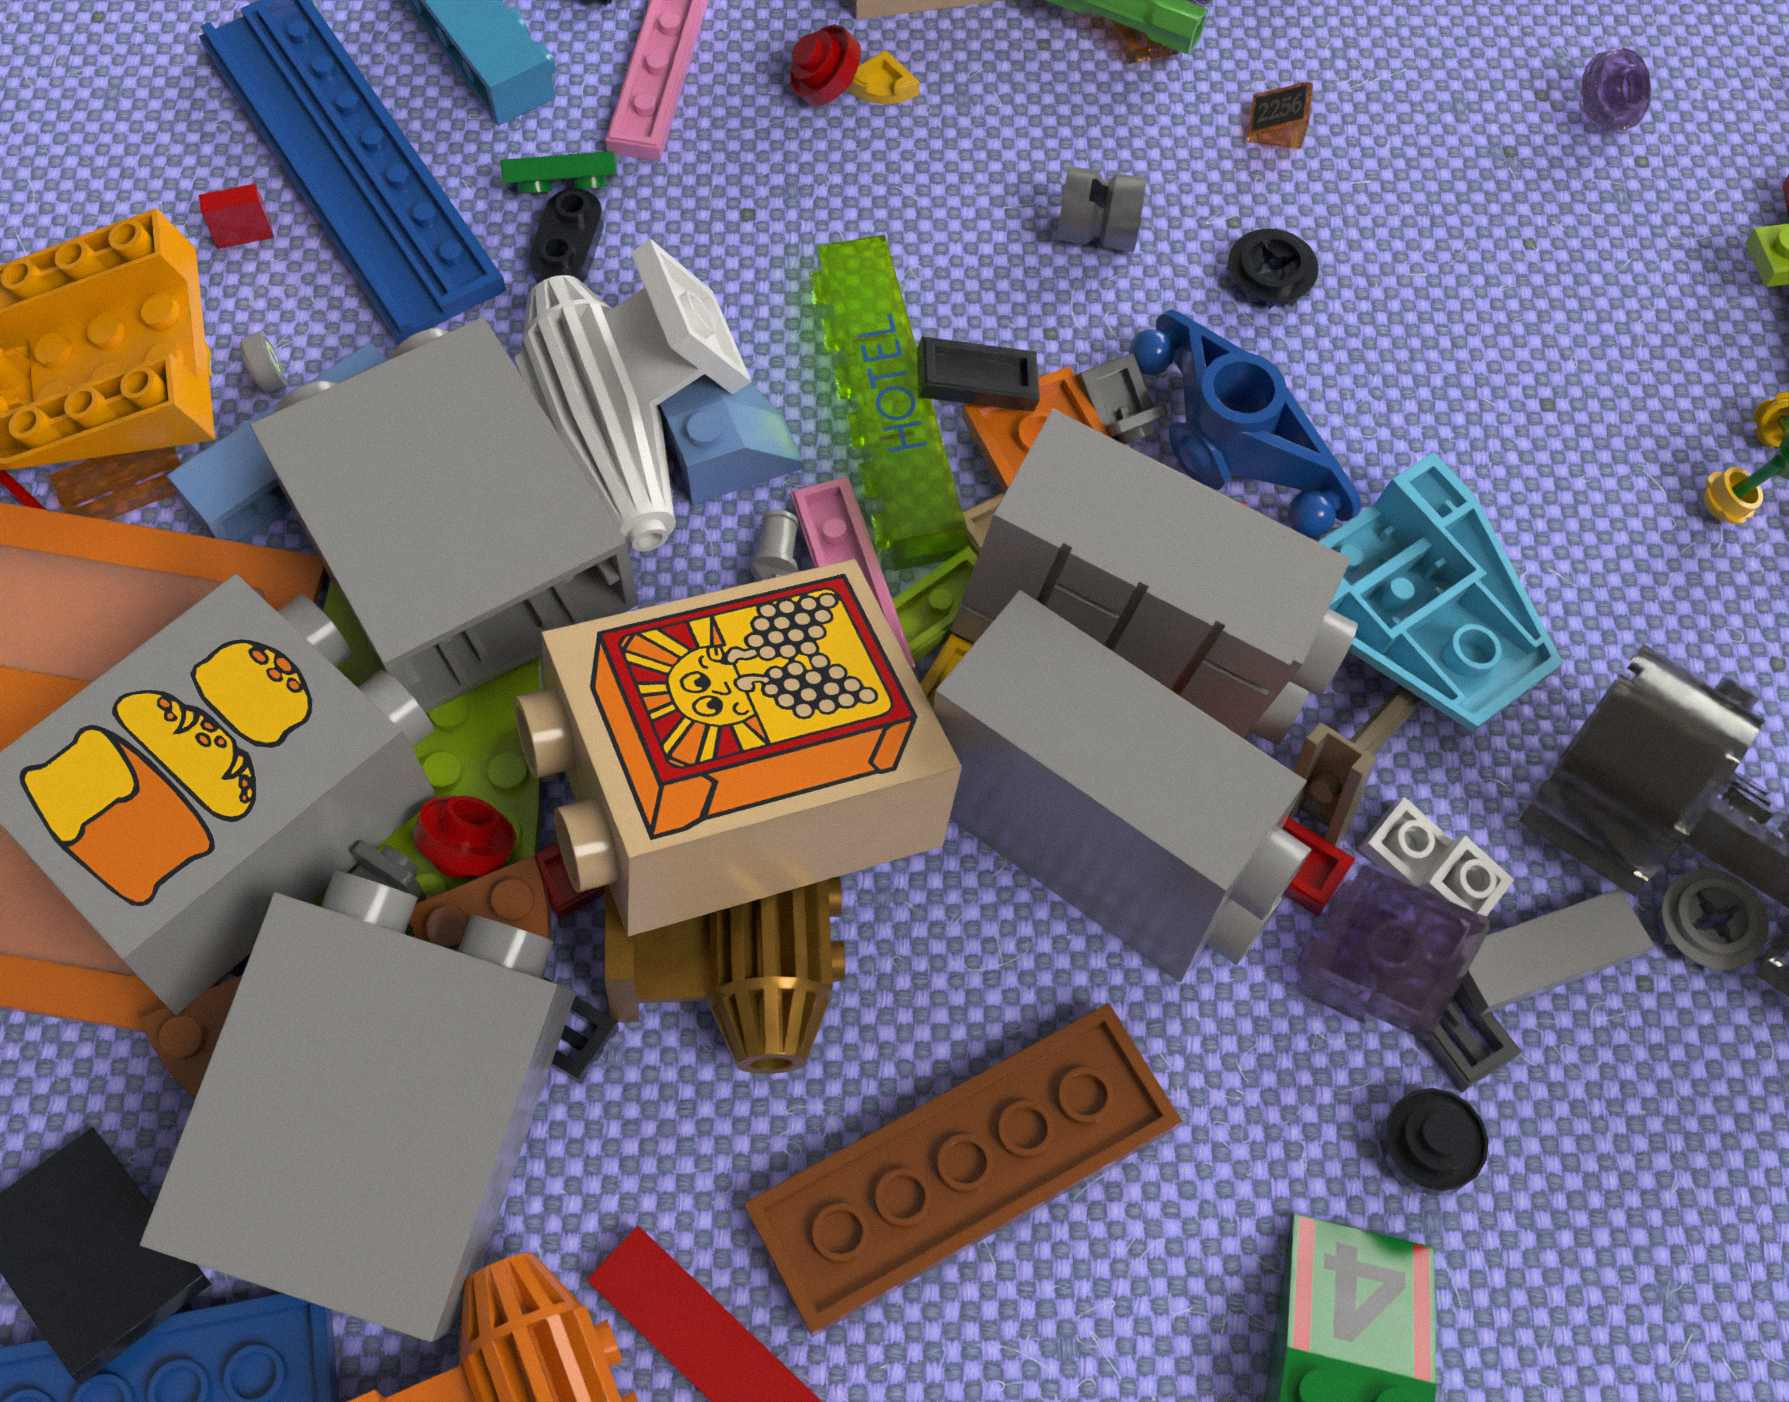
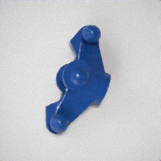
M1173 309L1167 310L1158 316L1156 329L1144 330L1134 337L1128 352L1129 354L1134 353L1142 374L1155 376L1163 373L1173 361L1183 374L1186 423L1176 421L1169 426V440L1178 462L1192 479L1214 490H1220L1226 486L1232 479L1231 475L1301 490L1302 492L1289 504L1287 511L1288 522L1293 530L1309 538L1325 535L1334 525L1335 519L1349 521L1361 511V500L1355 486L1286 386L1285 378L1275 364L1263 356L1246 352Z

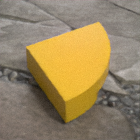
M885 49L858 66L855 77L846 90L852 95L868 102L893 104L918 96L920 81Z

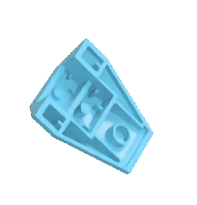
M1432 452L1392 478L1373 506L1318 541L1351 559L1329 606V609L1358 623L1356 634L1348 651L1472 732L1477 730L1564 664L1476 496L1435 452Z

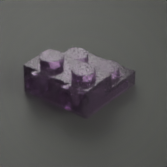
M1362 865L1351 886L1343 883L1336 891L1328 911V919L1330 920L1320 938L1312 936L1308 939L1300 953L1296 969L1301 976L1305 997L1366 1024L1371 1015L1428 1042L1490 931V918L1366 865Z

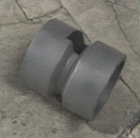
M1068 166L1056 240L1087 245L1093 237L1100 238L1105 248L1134 252L1147 178L1116 173L1107 181L1103 180L1100 170Z

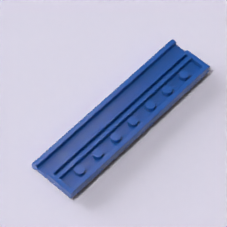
M259 0L240 8L243 17L216 29L211 22L201 25L203 34L199 35V39L207 56L398 346L408 337L420 331L430 329L507 291L502 274L311 0Z

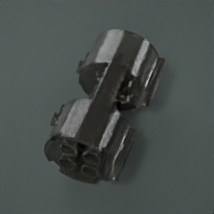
M1642 643L1629 660L1630 664L1627 667L1628 670L1635 673L1633 678L1629 679L1621 673L1618 674L1560 756L1549 780L1545 779L1529 802L1519 822L1635 897L1644 884L1664 866L1684 842L1780 903L1785 909L1776 922L1766 946L1754 960L1756 976L1789 996V814L1786 816L1770 806L1772 802L1766 798L1769 792L1753 780L1735 771L1753 743L1762 724L1765 722L1763 713L1754 708L1760 697L1724 675L1717 685L1704 677L1700 678L1645 643Z

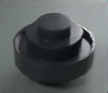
M1436 1088L1412 1091L1391 1107L1382 1122L1380 1147L1385 1164L1398 1181L1415 1192L1433 1196L1455 1193L1479 1175L1487 1160L1489 1139L1483 1120L1470 1103L1453 1092Z

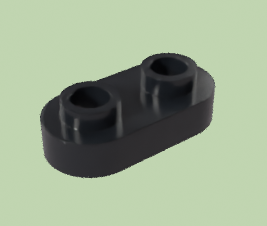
M577 188L566 189L558 192L548 201L529 254L533 277L537 283L560 275L575 277L582 283L586 280L604 229L601 203L591 192ZM557 253L562 254L560 257H552V255Z

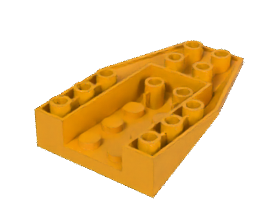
M157 208L0 265V470L20 469L215 440L196 248Z

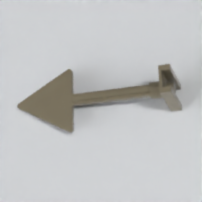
M1399 685L1350 740L1320 722L1308 734L1302 746L1294 773L1307 782L1288 817L1292 819L1300 809L1328 827L1324 839L1337 846L1349 831L1377 760L1374 755L1423 702V699Z

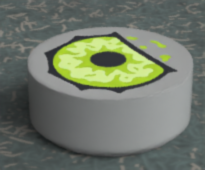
M259 331L241 338L240 349L243 358L259 389L268 394L286 387L288 383L283 367L266 334L263 331Z

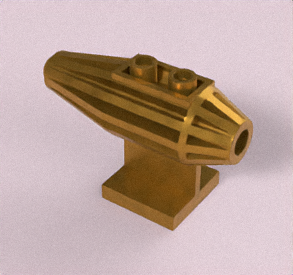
M840 876L627 937L609 886L605 885V985L611 1018L618 1023L639 1022V1003L707 1001L738 1069L749 1073L776 1074L804 1067L826 1009L830 1005L833 982L845 981L844 941H831L830 917H841L842 913Z

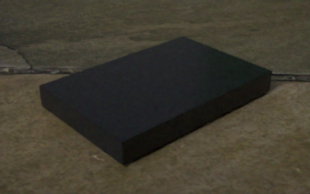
M94 1127L0 1193V1273L71 1377L79 1385H82L211 1285L197 1264L139 1246L154 1207Z

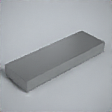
M1619 888L1455 946L1448 953L1447 958L1480 1016L1643 956L1655 945Z

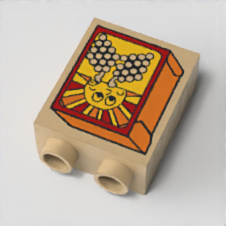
M855 559L541 632L544 690L514 697V713L521 746L528 767L535 779L566 772L577 802L556 807L554 810V820L567 874L577 893L604 885L609 886L627 937L943 846L962 766Z

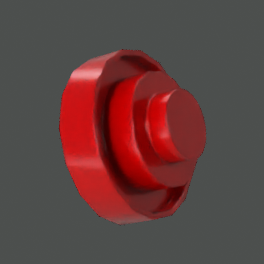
M836 24L825 26L812 34L803 36L796 43L792 51L790 87L794 94L812 106L826 105L842 94L851 85L861 59V45L856 37L844 27Z
M443 796L429 800L422 805L412 832L415 846L441 873L453 878L482 876L507 866L517 838L513 825L502 813L489 803L471 796Z

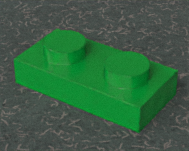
M615 151L500 160L503 183H517L518 194L552 191L551 180L573 178L574 188L577 189L608 187L607 175H619L617 153Z

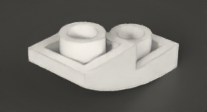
M1406 797L1393 802L1357 847L1371 861L1412 893L1471 929L1478 928L1514 881L1508 873L1466 835L1452 840Z

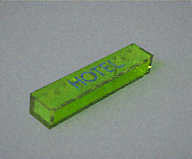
M884 234L817 246L818 270L809 271L810 289L814 305L825 306L827 317H821L825 349L827 352H837L839 364L833 365V376L838 399H849L852 410L851 413L845 414L849 443L852 449H862L865 462L858 463L861 490L864 499H875L878 513L871 514V524L877 550L888 549L893 571L947 561L965 548L967 525L932 400L918 397L917 347L886 236Z

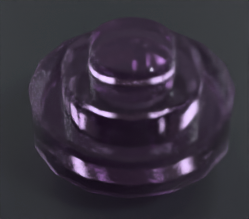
M1622 47L1597 53L1588 62L1582 75L1580 98L1589 122L1598 130L1608 133L1627 130L1635 127L1644 118L1650 105L1652 89L1650 74L1644 60L1634 50Z

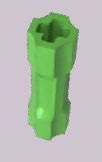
M1044 0L1078 14L1093 13L1141 31L1152 42L1189 56L1200 40L1208 13L1207 8L1186 0Z

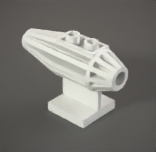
M651 239L631 252L645 287L613 309L575 277L560 275L538 283L528 296L521 353L514 357L522 378L625 538L628 548L642 552L650 551L663 545L676 526L662 420L657 405L704 374L732 395L752 382L713 291Z

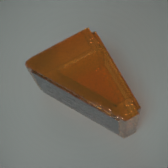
M1303 82L1253 95L1247 142L1301 149L1310 120L1313 83Z

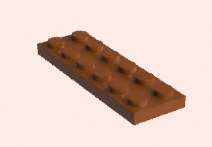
M1107 1003L744 1203V1207L811 1337H814L1180 1127L1183 1121L1113 1008Z

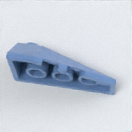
M704 374L657 405L661 414L665 442L692 505L804 468V461L783 415L752 383H749L732 395Z

